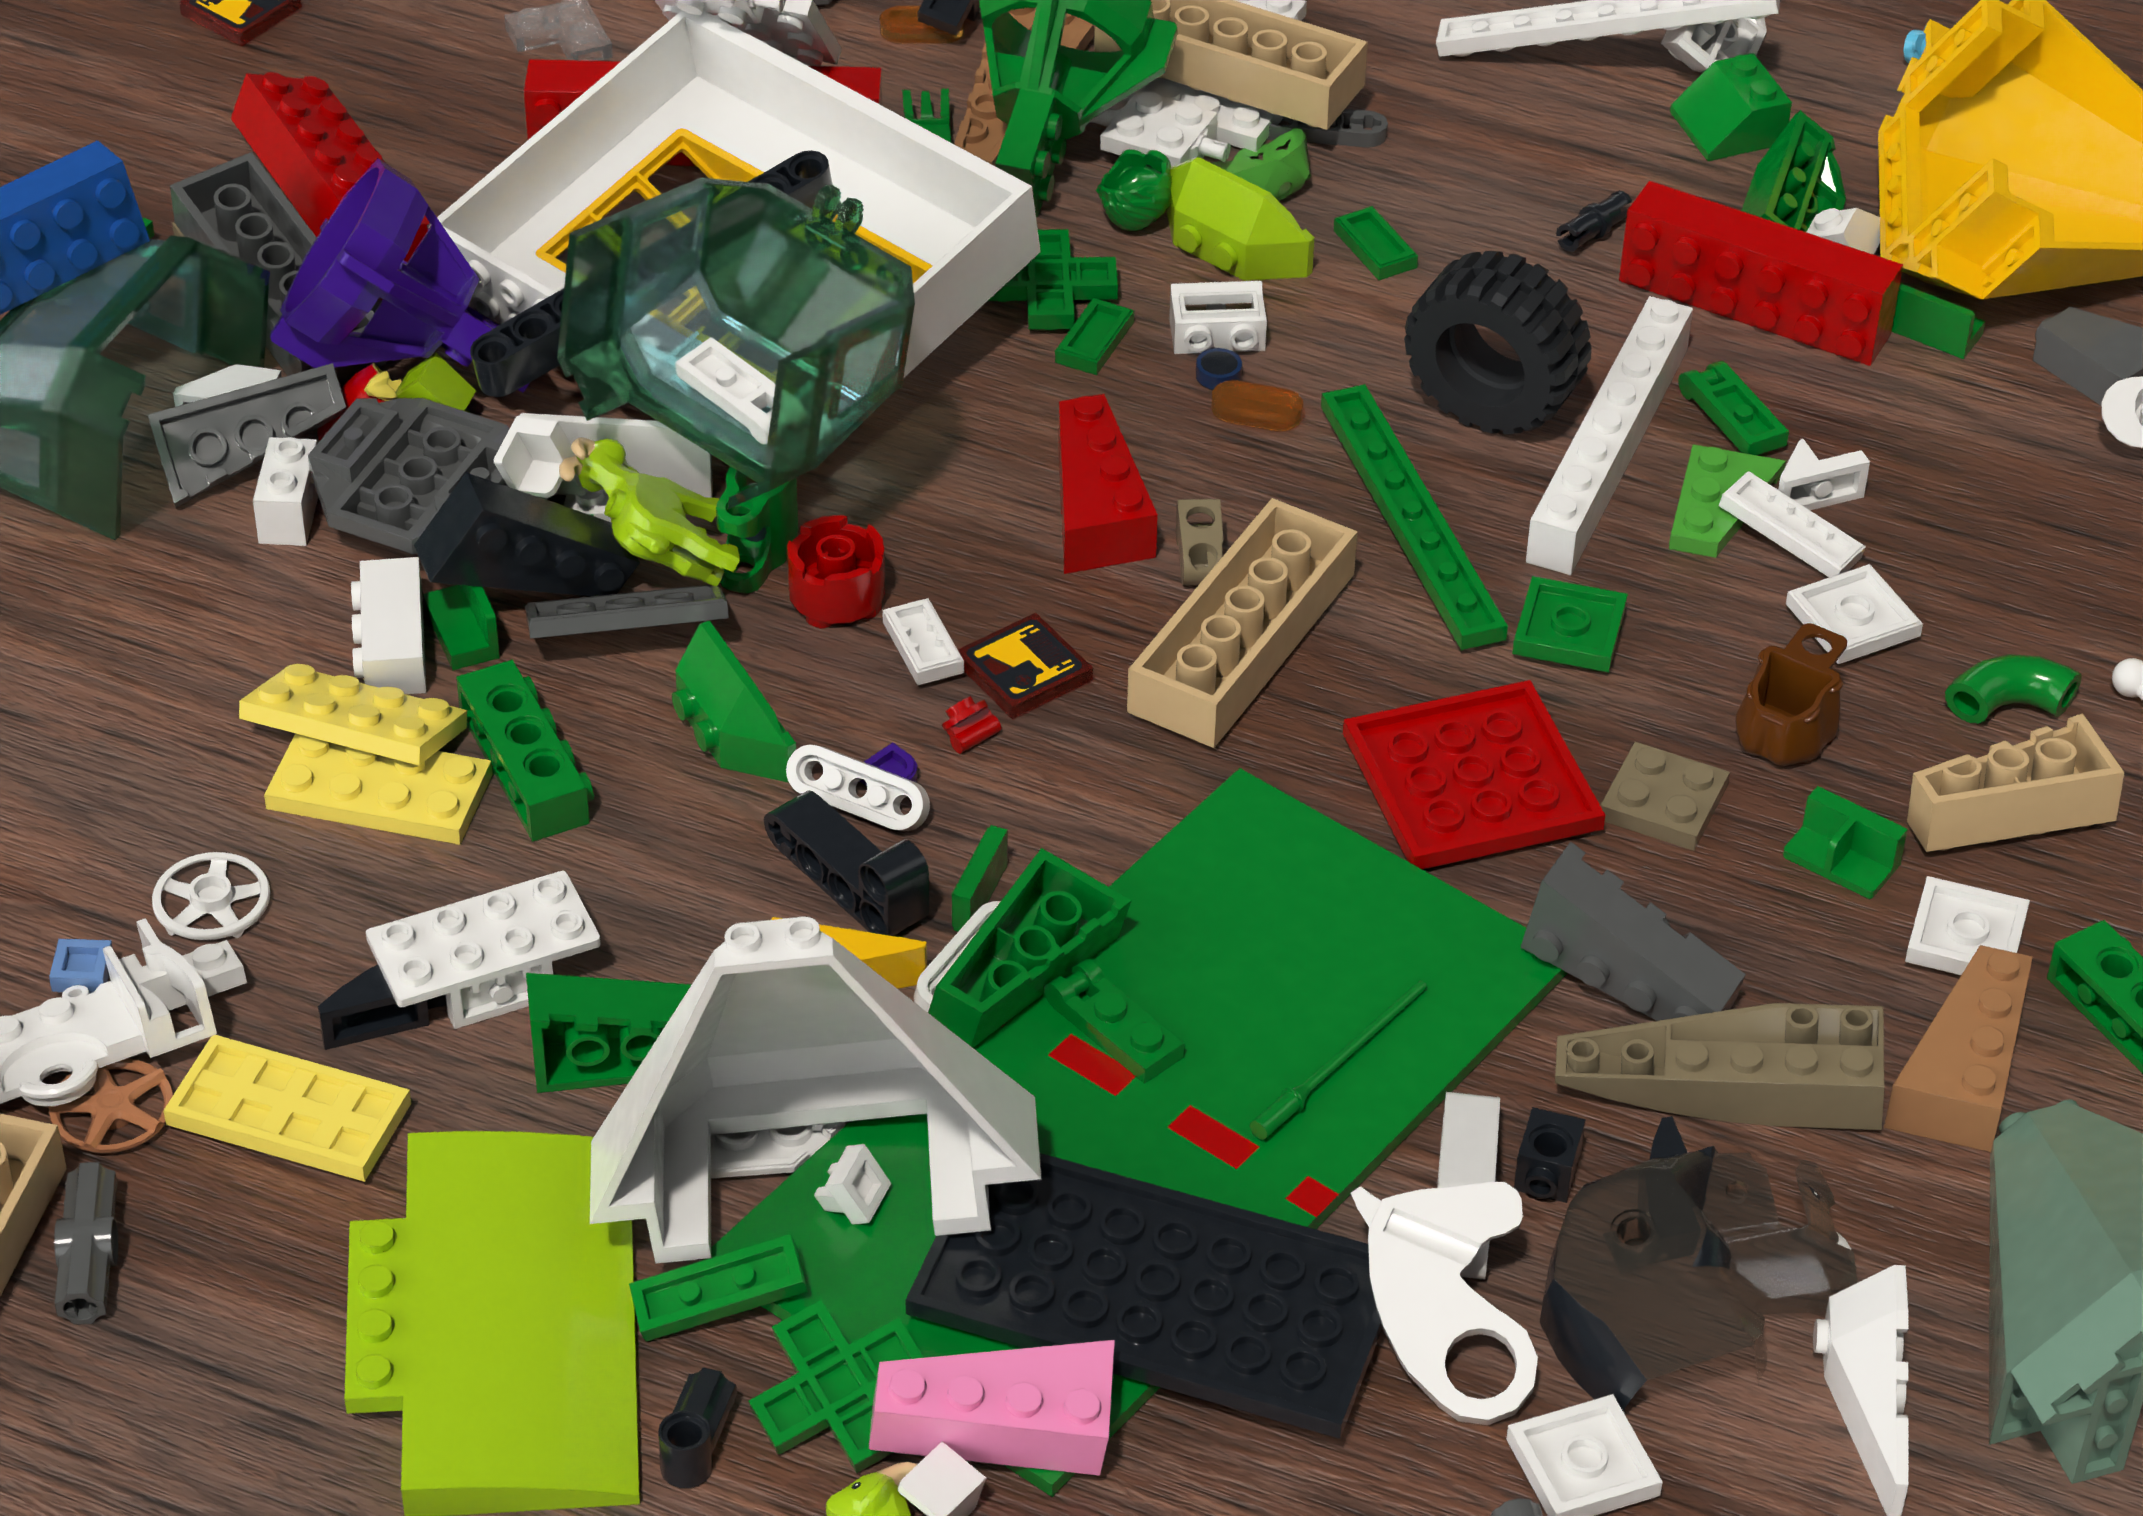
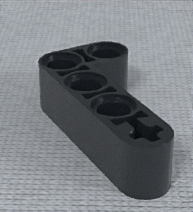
M810 790L764 816L765 830L773 845L868 932L894 936L929 914V869L923 854L911 841L903 839L882 852L825 800Z

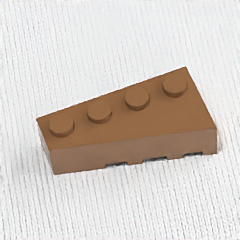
M1983 945L1979 946L1894 1082L1884 1128L1991 1152L2002 1110L2033 956Z

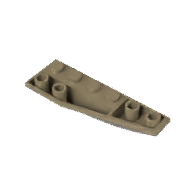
M1771 1003L1557 1036L1555 1083L1618 1102L1715 1121L1777 1127L1882 1130L1884 1102V1007Z

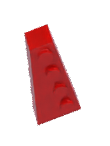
M1105 394L1059 401L1058 454L1064 574L1156 558L1158 514Z

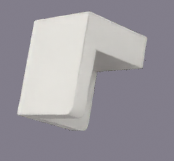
M941 1442L900 1481L898 1492L927 1516H968L976 1508L986 1477L945 1443Z

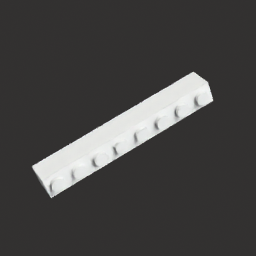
M1649 296L1530 519L1526 563L1572 575L1687 352L1693 313L1692 307L1677 304L1671 300Z

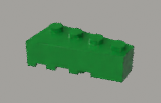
M1041 848L937 984L928 1013L973 1048L1042 996L1046 984L1059 976L1067 977L1072 973V967L1086 958H1092L1117 939L1132 900Z
M526 973L537 1093L628 1084L692 984Z

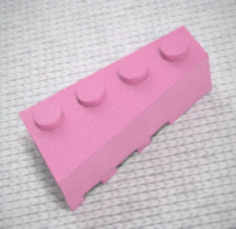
M1115 1340L879 1362L873 1399L869 1450L927 1456L935 1447L943 1442L966 1461L1100 1476L1109 1439Z

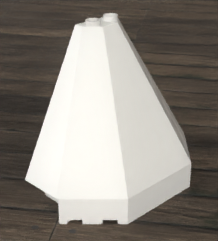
M803 916L737 923L728 928L725 933V942L713 951L591 1141L590 1224L646 1219L655 1264L711 1258V1135L927 1114L932 1214L935 1236L990 1231L988 1185L1041 1179L1035 1097L836 940L821 932L819 924L815 919Z

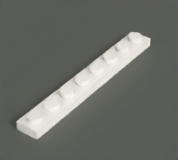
M1587 0L1441 19L1436 46L1439 57L1449 55L1464 57L1474 52L1489 50L1503 52L1520 46L1536 44L1539 46H1549L1559 41L1575 39L1590 41L1599 36L1615 34L1630 36L1646 30L1662 28L1665 30H1676L1685 25L1701 23L1716 25L1727 20L1748 17L1751 19H1762L1779 13L1780 0Z

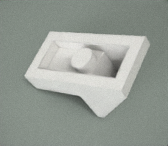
M1800 439L1780 476L1778 490L1808 510L1864 498L1870 461L1862 450L1818 460L1805 440Z

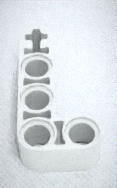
M1446 1092L1437 1188L1495 1182L1500 1097ZM1489 1241L1479 1249L1472 1262L1462 1272L1460 1277L1485 1279Z

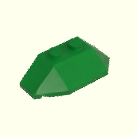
M1801 110L1797 112L1758 163L1741 211L1807 232L1816 214L1832 208L1839 211L1843 210L1846 195L1840 167L1833 155V151L1836 150L1833 136Z
M710 621L700 623L675 670L677 691L672 693V702L678 717L682 721L688 720L693 727L696 741L703 752L709 751L721 768L789 783L786 768L790 756L796 750V742L781 725L772 707Z

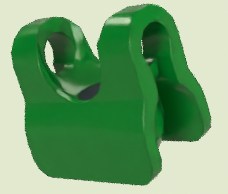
M735 460L728 469L726 490L716 506V523L721 533L728 534L726 544L738 547L740 561L734 572L724 569L720 581L723 588L738 593L757 591L764 584L771 571L787 561L788 541L792 542L798 536L796 476L786 473L775 487L768 483H751L747 485L746 463ZM742 562H747L754 566L749 572L736 573Z

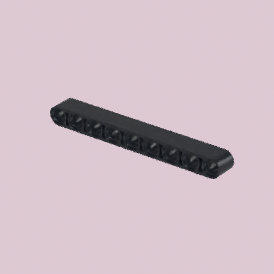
M813 150L802 151L477 338L470 347V354L482 392L493 397H502L515 392L828 209L835 200V194L827 157L821 152Z

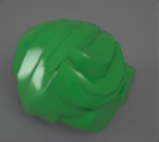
M1133 149L1122 152L1110 171L1104 174L1096 188L1102 206L1111 222L1123 230H1141L1154 223L1170 207L1172 176L1170 175L1171 162L1167 156L1157 150H1150L1146 154Z

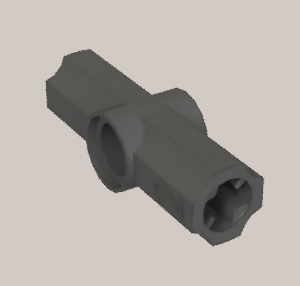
M99 1162L80 1163L77 1169L67 1174L63 1218L57 1219L55 1224L54 1248L58 1268L55 1308L58 1317L66 1318L75 1325L93 1324L96 1318L106 1314L110 1267H116L118 1261V1228L115 1218L118 1182L115 1170L107 1169Z

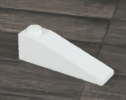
M1893 1265L1830 1296L1825 1319L1815 1320L1813 1332L1814 1353L1823 1354L1824 1378L1887 1516L1902 1515L1908 1489V1416L1903 1415L1906 1401V1384L1908 1382V1362H1902L1904 1333L1908 1331L1906 1266Z

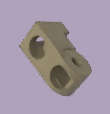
M1220 499L1177 500L1175 533L1177 546L1179 547L1182 585H1199L1223 557ZM1195 513H1205L1212 517V524L1190 525L1187 522V518Z

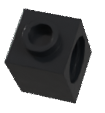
M1532 1107L1517 1157L1514 1189L1538 1198H1548L1567 1203L1581 1156L1586 1119Z

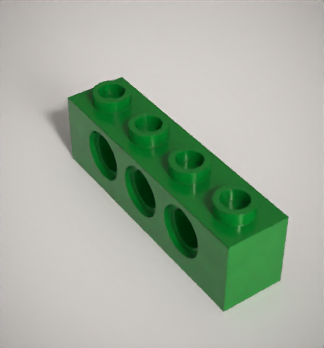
M513 659L457 676L459 708L467 710V726L485 759L491 760L492 771L531 841L534 842L590 824L588 802L594 800L590 779L585 772L578 773L576 770L574 755L566 739L561 741L558 739L556 725L550 710L547 707L540 708L537 691L531 677H523Z
M2102 920L2055 942L2047 979L2143 1074V957L2125 937L2118 934L2105 920Z

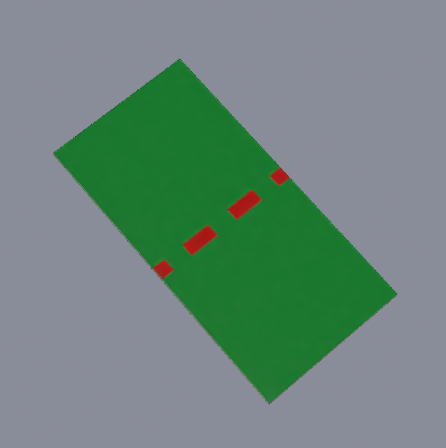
M1239 768L1109 886L1132 900L1119 937L1090 958L1099 965L1106 979L1185 1043L1184 1058L1144 1084L1055 1010L1048 1002L1045 993L974 1046L973 1049L1035 1097L1039 1153L1317 1229L1351 1192L1445 1099L1446 1092H1452L1568 973L1521 948L1526 927ZM1419 981L1425 982L1427 985L1425 991L1309 1092L1304 1101L1305 1106L1303 1110L1295 1112L1264 1140L1257 1138L1252 1133L1250 1123L1275 1102L1285 1088H1294L1302 1085ZM1084 992L1077 995L1083 1001H1086L1090 998ZM927 1114L850 1121L711 1247V1258L791 1233L796 1243L808 1292L761 1307L784 1320L822 1299L849 1344L891 1320L900 1317L925 1358L1023 1349L1022 1347L906 1314L905 1300L936 1237L932 1214ZM865 1144L890 1180L891 1185L870 1223L851 1224L845 1213L824 1211L814 1197V1194L818 1187L825 1186L830 1177L827 1172L831 1164L839 1161L847 1146ZM1112 1374L1109 1439L1160 1387ZM1004 1465L1051 1497L1075 1474L1072 1472Z

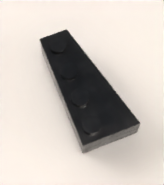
M467 472L414 544L431 583L582 596H602L617 594L640 564L637 556L629 553L616 541L611 522Z

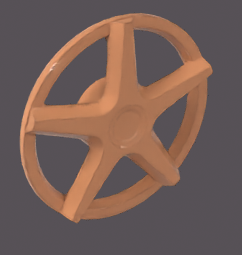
M126 1058L98 1069L94 1083L95 1093L93 1095L82 1096L66 1104L49 1106L51 1123L58 1125L60 1137L64 1141L78 1149L93 1153L126 1151L153 1138L166 1124L163 1110L159 1119H156L134 1104L135 1099L158 1085L164 1097V1110L173 1096L172 1088L161 1068L157 1069L146 1062ZM109 1070H132L145 1076L127 1085L117 1086ZM72 1073L66 1076L61 1082L67 1080ZM61 1113L91 1114L92 1121L84 1141L75 1138L65 1129L60 1119ZM129 1122L146 1130L144 1134L132 1140L117 1144L101 1145V1141L108 1130L119 1129Z

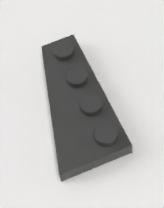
M332 363L148 414V418L175 508L263 460L269 437L300 439L343 415L347 409Z

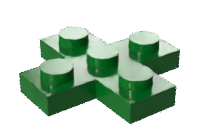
M1069 229L1038 230L1041 252L988 301L1008 302L1027 300L1028 329H1071L1074 325L1073 300L1091 301L1093 298L1099 300L1118 298L1116 257H1071Z
M820 1299L772 1326L776 1340L797 1374L748 1401L753 1414L777 1454L784 1453L828 1427L856 1473L894 1453L869 1450L873 1399L879 1362L925 1358L901 1318L897 1317L849 1344L823 1300Z

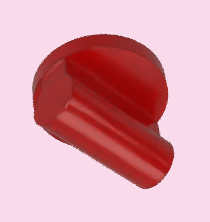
M969 696L945 711L949 720L944 722L942 727L948 733L953 749L959 754L1001 731L1000 721L990 712L985 699L975 704L972 697Z

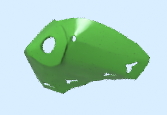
M1293 128L1269 144H1262L1257 152L1244 148L1236 154L1232 161L1212 163L1270 192L1278 201L1301 189L1305 181L1311 177L1307 139L1303 130L1299 128ZM1288 140H1291L1288 149L1276 150L1278 147L1284 146ZM1259 153H1263L1262 157L1264 160L1250 159V157H1257Z

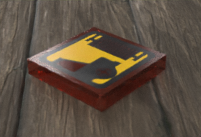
M182 0L179 2L181 15L240 46H243L302 8L301 0Z
M1036 612L958 649L964 660V672L1011 719L1093 680V667Z

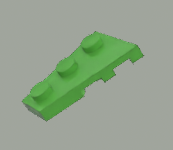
M1693 444L1671 531L1669 549L1716 558L1743 524V521L1719 506L1723 493L1748 471L1770 485L1772 483L1777 484L1785 469L1786 460Z

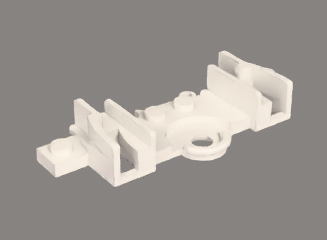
M144 918L136 921L146 966H141L135 954L118 959L112 947L107 946L103 948V953L111 981L100 984L93 993L89 994L88 988L85 986L76 985L67 988L62 993V997L49 999L40 1006L12 1016H0V1104L20 1096L27 1102L38 1106L66 1104L80 1098L92 1088L96 1081V1073L101 1067L146 1051L150 1058L216 1035L217 1031L208 997L247 983L244 967L228 941L205 944L191 953L180 955L157 938L150 924ZM187 1004L199 1025L175 1033L169 1011ZM60 1071L72 1072L71 1076L61 1083L46 1084L42 1082L46 1076Z

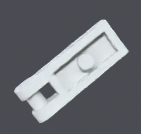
M712 337L675 362L677 376L746 426L753 437L761 444L766 445L777 437L778 429L782 426H792L804 416L801 405L791 394ZM769 406L772 410L767 414L761 410Z

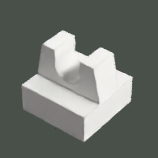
M865 1144L850 1145L846 1147L839 1161L831 1164L827 1171L830 1175L825 1186L818 1187L814 1197L824 1211L845 1213L851 1224L870 1223L891 1182Z

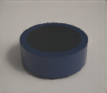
M1213 348L1202 352L1197 357L1196 379L1202 386L1212 390H1227L1240 382L1242 377V360L1235 352L1223 348Z

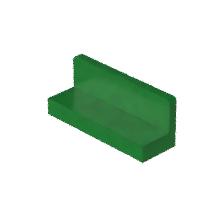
M1900 283L1891 332L1964 359L1982 337L1985 321L1976 318L1972 310Z

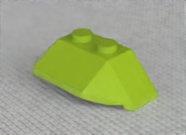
M1200 157L1171 167V204L1166 212L1174 246L1243 281L1303 278L1312 274L1315 237L1307 229L1302 230L1293 215L1270 192Z

